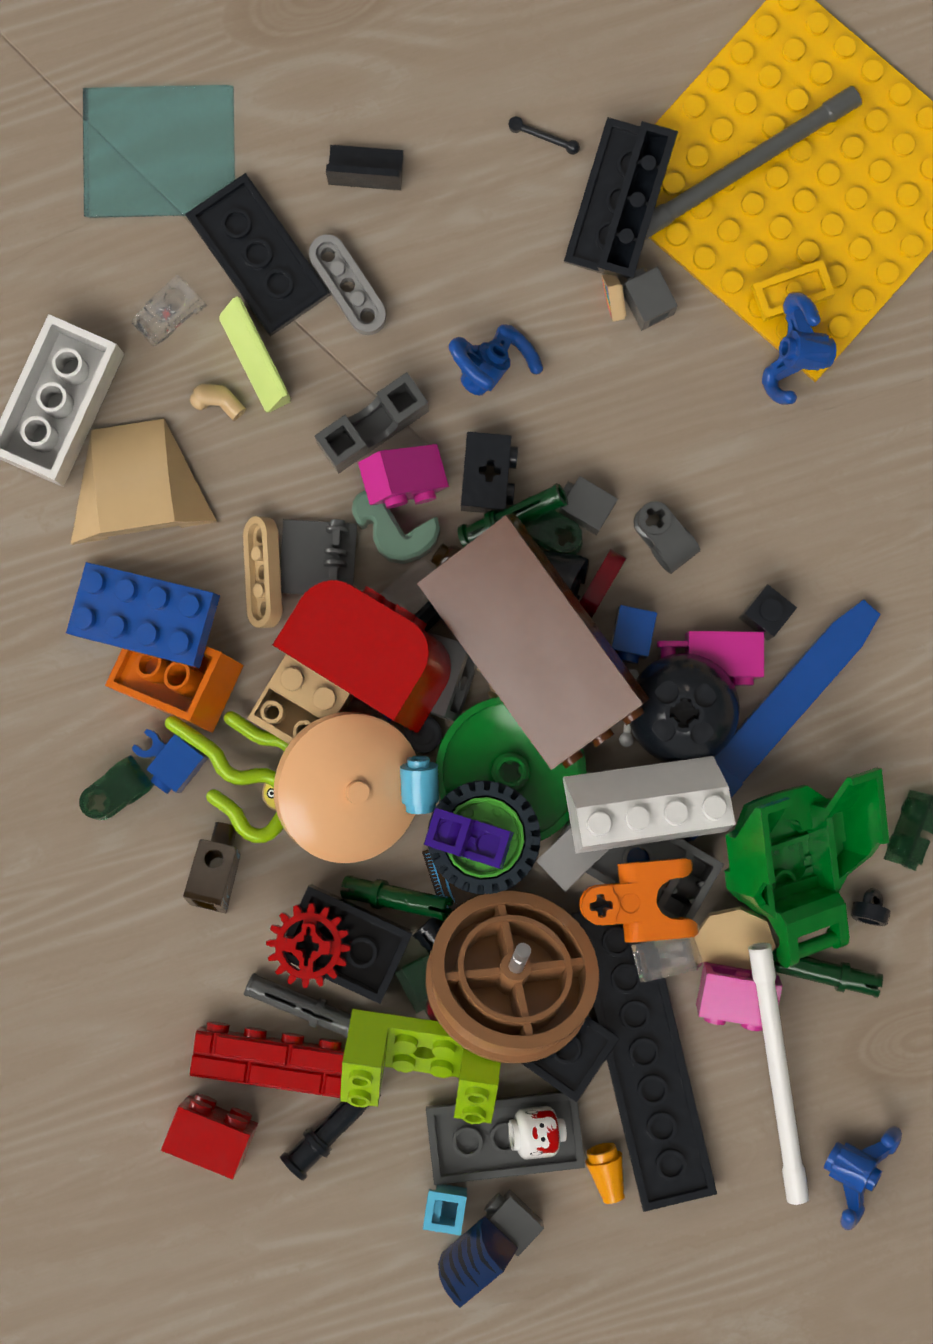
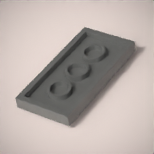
M561 1091L496 1098L492 1124L484 1122L481 1124H470L463 1119L454 1118L456 1103L426 1106L434 1185L585 1168L578 1102L576 1103ZM551 1107L555 1111L557 1118H563L565 1121L566 1141L560 1142L559 1151L553 1157L523 1159L518 1151H512L508 1134L509 1120L514 1119L516 1112L522 1108Z

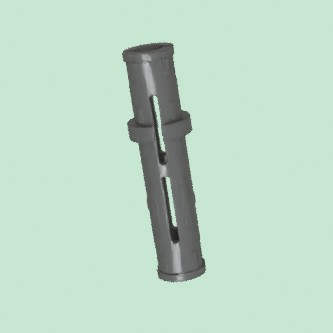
M256 973L251 975L244 996L252 997L279 1010L310 1021L309 1026L316 1028L319 1025L347 1038L351 1019L350 1013L326 1004L327 1000L321 997L319 1000H316L260 977Z

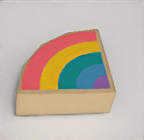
M602 275L611 319L613 322L624 320L626 309L622 284L617 276Z

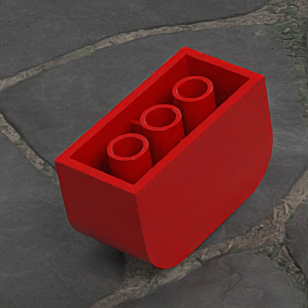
M338 580L323 581L307 590L272 644L388 718L416 733L419 732L444 691L451 672L450 658L446 648L439 640L424 631L427 623L400 605H395L368 586H365L364 590L360 591L352 585Z

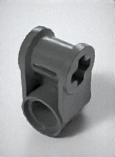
M658 501L649 502L635 514L634 528L651 549L659 564L669 574H672L700 552L701 549L697 541L681 525L664 503ZM656 513L660 520L657 521V526L654 524L649 527L645 521L648 519V515L652 516Z

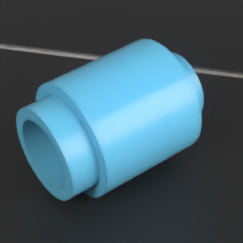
M427 756L407 758V763L400 766L401 802L405 804L407 813H432L436 808V803L439 802L438 764L430 762V758Z

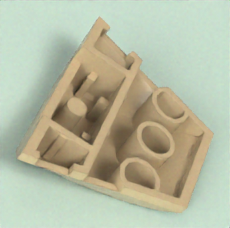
M165 419L91 430L71 545L106 540L110 536L175 526L184 528L217 522Z

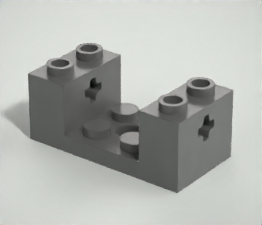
M570 819L564 826L558 839L571 828ZM674 839L609 849L585 872L604 884L619 883L617 864L628 863L627 855L635 847H641L647 852L648 861L674 858L690 859L693 864L692 872L687 877L671 879L664 883L657 893V905L660 911L667 917H685L693 920L724 864L686 841Z

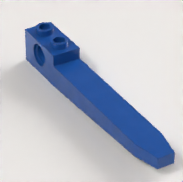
M865 600L856 604L826 628L736 729L727 746L714 756L729 786L731 798L741 788L746 778L861 649L880 616V613ZM698 836L683 839L686 842L694 841Z

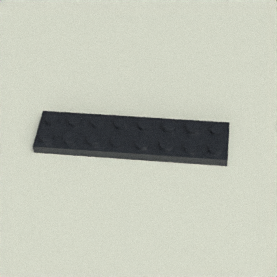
M609 904L590 909L596 910L598 916L603 915V908L609 907ZM580 911L571 913L572 917L580 924L589 937L598 961L599 985L593 1004L597 1023L620 1038L606 1060L643 1212L716 1195L717 1190L656 941L624 942L623 924L595 925L585 919Z

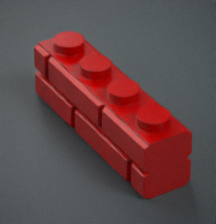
M207 1022V1027H200L196 1031L190 1076L340 1098L342 1062L345 1048H341L342 1042L339 1040L320 1038L319 1044L304 1042V1036L295 1033H282L281 1039L266 1037L267 1030L254 1027H245L244 1033L229 1031V1024L221 1022Z

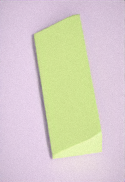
M241 297L233 298L221 312L219 320L264 410L269 413L290 403L291 398Z

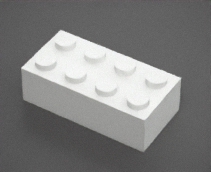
M48 314L0 418V460L64 487L124 356L120 347L112 341Z

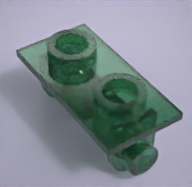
M909 790L908 796L901 806V814L894 833L889 838L890 842L887 844L884 860L900 864L913 871H916L918 865L922 866L930 841L920 837L922 830L933 834V795Z

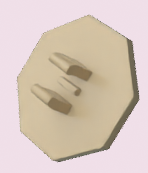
M742 906L709 913L699 927V934L694 937L703 963L708 962L751 970L748 950L750 945L770 943L772 951L776 947L768 919Z

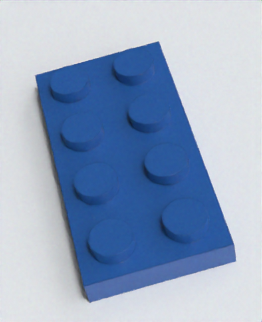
M86 562L66 634L200 668L220 595Z

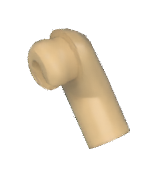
M200 384L193 389V394L190 396V403L195 409L203 410L209 405L220 406L233 421L240 418L246 411L242 403L223 385Z

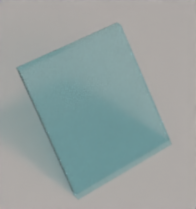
M230 85L83 88L84 217L186 216L187 212L235 180L234 87Z

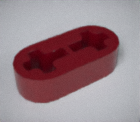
M610 549L580 600V604L591 619L627 559Z

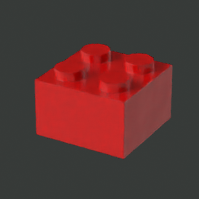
M196 1093L195 1097L189 1095L178 1106L160 1151L233 1180L242 1166L258 1123L252 1121V1115L244 1110L232 1107L230 1111L217 1107V1101L209 1096Z

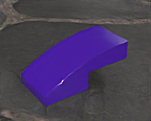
M435 808L424 845L503 869L514 832Z

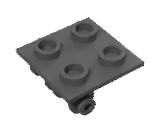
M283 519L280 560L281 593L304 595L314 585L328 580L343 581L353 586L357 524L345 523V520L331 519L330 522Z

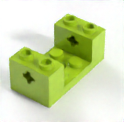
M352 1009L342 1062L341 1102H348L355 1107H378L385 1067L394 1068L404 1073L412 1071L430 1073L438 1078H448L451 1076L459 1078L454 1118L463 1119L470 1124H481L483 1122L492 1124L501 1062L480 1057L465 1049L448 1035L438 1021Z

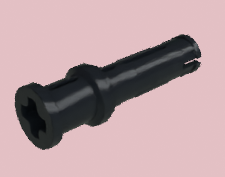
M341 1102L315 1129H306L303 1132L304 1138L289 1153L284 1152L280 1159L297 1178L304 1181L307 1178L306 1172L322 1156L326 1158L329 1156L332 1150L331 1145L369 1106L355 1107L348 1102Z

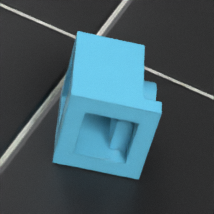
M440 1184L437 1185L436 1190L429 1189L423 1230L461 1236L467 1188Z

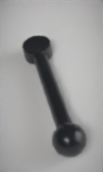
M516 116L509 120V129L513 133H519L520 131L566 148V151L571 155L577 154L580 150V144L576 140L568 142L523 124L522 119Z

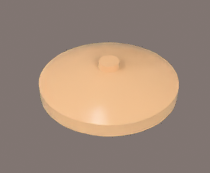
M361 712L330 714L306 726L293 738L285 749L279 761L274 779L275 808L286 833L301 848L329 862L355 863L373 858L386 851L406 832L415 814L407 813L405 804L401 802L400 766L407 763V758L416 756L409 741L397 728L388 722Z

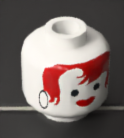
M549 1106L519 1109L514 1119L509 1120L508 1123L512 1151H518L523 1159L553 1157L559 1151L560 1142H565L567 1138L564 1119H558L555 1111Z

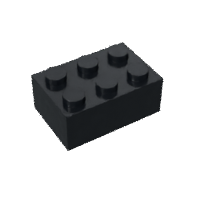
M313 884L309 885L299 905L302 911L307 912L309 903H315L317 913H321L327 906L330 908L328 918L333 920L335 917L341 916L342 920L337 925L338 929H349L350 932L346 937L342 938V943L351 945L350 951L341 952V956L348 961L346 966L336 964L334 968L338 976L333 979L328 974H325L324 978L381 1004L414 931ZM303 920L294 923L288 929L285 936H296L302 931ZM318 921V930L323 936L334 939L330 930ZM310 930L307 938L299 942V947L306 949V955H308L307 962L312 951L319 948V943L312 942ZM285 952L289 962L299 966V960L292 952ZM321 955L316 959L315 970L326 966L333 955Z

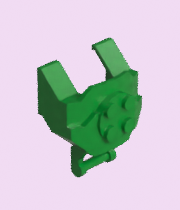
M876 767L847 777L833 798H826L809 786L800 785L752 800L743 805L735 829L725 835L729 868L724 871L726 888L755 913L767 916L779 937L780 946L776 949V956L778 962L784 968L794 966L799 963L801 958L833 947L838 949L849 944L850 936L846 903L839 894V891L847 876L873 856L880 844L890 842L882 768ZM829 927L826 933L798 943L799 937Z

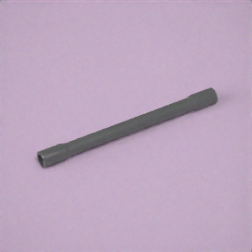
M849 86L825 101L813 112L672 200L655 207L646 239L672 224L679 216L828 123L837 121L861 106L862 100L858 91L853 86Z

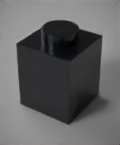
M767 584L758 592L738 618L754 631L764 632V638L768 641L778 633L797 607Z

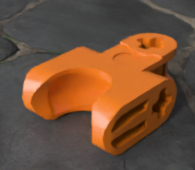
M674 858L617 864L619 883L590 886L583 891L579 899L580 912L591 923L602 926L623 924L624 942L690 938L699 934L698 923L685 917H667L660 911L657 905V893L664 883L671 879L687 877L692 872L693 864L690 859ZM601 894L602 899L609 901V907L603 908V915L598 916L596 910L590 909V903L596 902L597 895Z

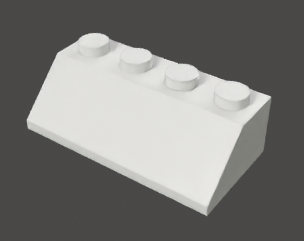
M713 756L563 777L576 854L722 833L736 825L729 786Z

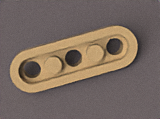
M254 516L247 521L243 531L247 616L254 627L273 628L278 624L283 614L279 531L273 519Z

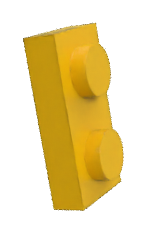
M823 259L756 282L751 286L763 322L785 315L783 303L787 295L792 292L805 294L811 298L814 304L833 298L836 294Z

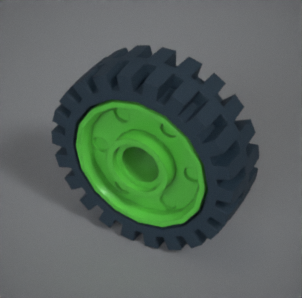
M473 781L460 785L450 791L436 806L438 809L514 832L503 869L428 846L436 869L455 887L475 894L498 893L516 885L533 867L540 849V826L532 806L515 789L494 781ZM432 816L429 821L428 829L432 820Z

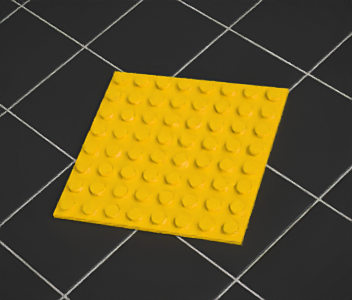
M766 0L655 123V125L678 131L655 207L672 200L813 112L825 101L849 86H853L858 91L862 105L837 121L828 123L679 216L672 224L652 235L649 239L778 351L781 340L786 337L788 332L786 314L763 322L751 286L756 282L823 259L836 294L833 298L815 304L821 321L817 326H811L813 332L825 333L835 341L836 360L933 251V101L817 1ZM828 368L819 370L802 369L801 371L816 382Z

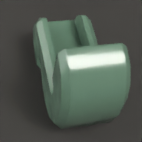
M366 490L360 492L353 501L352 513L355 521L361 529H366L368 524H373L374 543L378 552L388 561L407 564L422 559L436 546L440 535L437 516L404 535L390 509L386 508L385 503L369 504Z

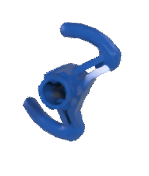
M799 292L788 294L783 303V310L788 322V332L786 337L780 342V356L778 360L766 367L762 376V385L767 395L774 402L781 405L795 403L797 395L794 391L782 390L779 387L780 380L802 369L819 370L828 368L833 364L836 357L835 341L825 333L813 332L811 326H817L821 321L816 305L810 297Z
M507 324L500 325L497 328L492 341L483 342L481 345H472L463 337H456L449 343V351L463 373L460 378L462 385L470 393L479 396L485 394L486 391H492L510 368V358L507 352L510 344H513L522 353L532 374L537 375L543 371L540 357L528 339L514 326Z
M890 1127L881 1137V1142L862 1150L847 1142L845 1145L837 1142L830 1152L824 1169L830 1172V1177L843 1184L848 1209L842 1212L840 1219L843 1229L852 1230L861 1220L865 1211L863 1205L865 1189L874 1190L883 1172L877 1168L878 1164L887 1158L888 1155L894 1154L901 1142L902 1132L898 1127Z

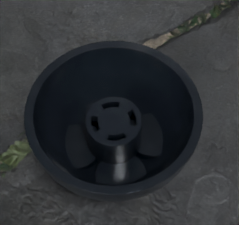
M680 653L668 655L654 661L639 674L636 681L649 697V700L641 706L645 713L629 725L636 740L649 754L661 761L673 762L709 756L714 757L727 746L738 725L740 704L734 683L719 665L699 655Z

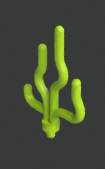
M228 711L224 715V721L227 725L259 745L275 746L283 751L289 745L268 731L258 728L234 711ZM176 716L166 718V728L209 757L216 773L225 781L235 785L266 783L274 787L275 771L268 768L234 769L229 764L223 750L213 741ZM211 789L206 794L207 801L229 817L235 831L245 840L252 843H266L273 840L283 830L277 812L268 825L263 828H255L249 824L242 808L233 800L216 789Z

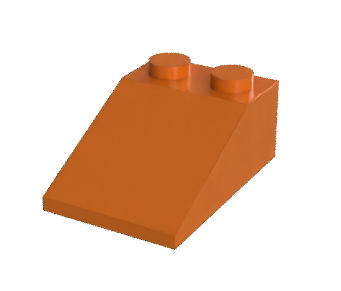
M207 646L200 668L122 649L105 686L213 733L244 665L224 653Z

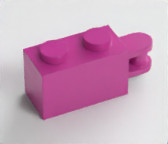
M688 631L685 634V641H657V648H661V658L676 654V648H685V653L705 657L719 665L728 674L735 686H754V679L764 677V632Z

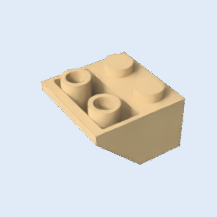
M286 654L247 719L289 744L302 729L312 722L330 714L345 712L354 696Z

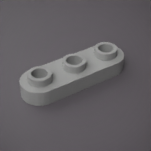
M333 235L317 237L309 248V258L313 268L352 327L363 335L378 333L386 322V311L383 303L342 241ZM325 252L335 254L334 259L330 262H325L321 258ZM345 282H352L355 285L351 292H344L341 289ZM365 312H372L375 318L373 321L366 323L362 321L361 316Z

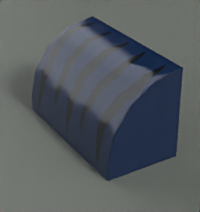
M485 1216L444 1250L438 1262L439 1278L443 1288L459 1308L502 1274L518 1249Z

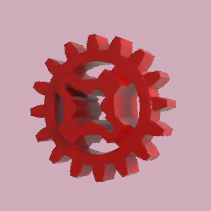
M309 903L307 912H303L298 904L293 906V917H290L285 912L279 915L284 923L282 926L271 925L270 930L277 934L276 939L273 938L266 941L267 946L275 947V953L270 955L268 960H278L281 964L275 971L277 975L285 971L290 974L288 984L291 985L297 978H301L303 988H308L311 979H315L320 987L325 984V974H328L333 979L338 976L334 968L336 964L346 966L348 961L341 956V952L350 951L351 945L342 943V938L346 937L350 932L349 929H338L337 925L342 920L341 916L335 917L333 920L328 918L329 907L326 906L321 913H317L315 903ZM303 920L302 931L296 936H285L288 929L294 923ZM318 921L330 930L334 939L323 936L318 930ZM310 930L312 942L319 943V948L312 951L307 962L308 955H306V949L299 947V942L307 938ZM285 952H292L299 960V969L289 962ZM321 955H333L326 966L315 970L316 959Z

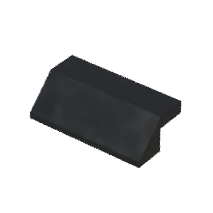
M607 117L564 258L565 263L597 273L634 278L678 131L644 121L641 122L640 126Z

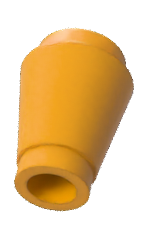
M602 1143L587 1150L588 1158L585 1163L602 1196L603 1202L612 1204L623 1200L625 1194L622 1152L617 1150L614 1143Z

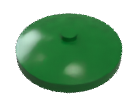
M499 697L482 701L461 714L446 732L436 759L440 799L458 786L473 781L486 780L505 784L519 792L532 806L540 826V841L556 833L570 819L563 777L587 773L585 755L566 769L560 763L551 770Z

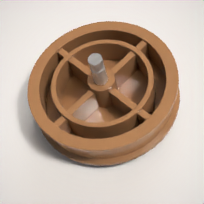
M501 891L494 894L479 895L468 900L455 909L444 921L436 935L427 961L426 992L436 1019L448 1035L462 1047L492 1061L527 1063L546 1058L558 1052L576 1036L595 1002L599 985V967L595 950L589 937L568 912L555 903L531 893Z

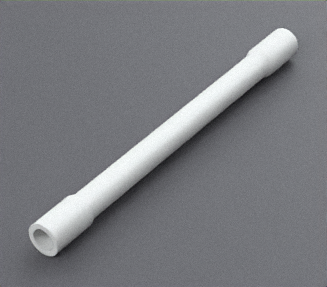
M756 943L750 945L748 950L753 981L756 984L783 1161L782 1173L786 1200L789 1204L798 1205L809 1201L805 1167L801 1159L776 993V973L772 946L770 943Z

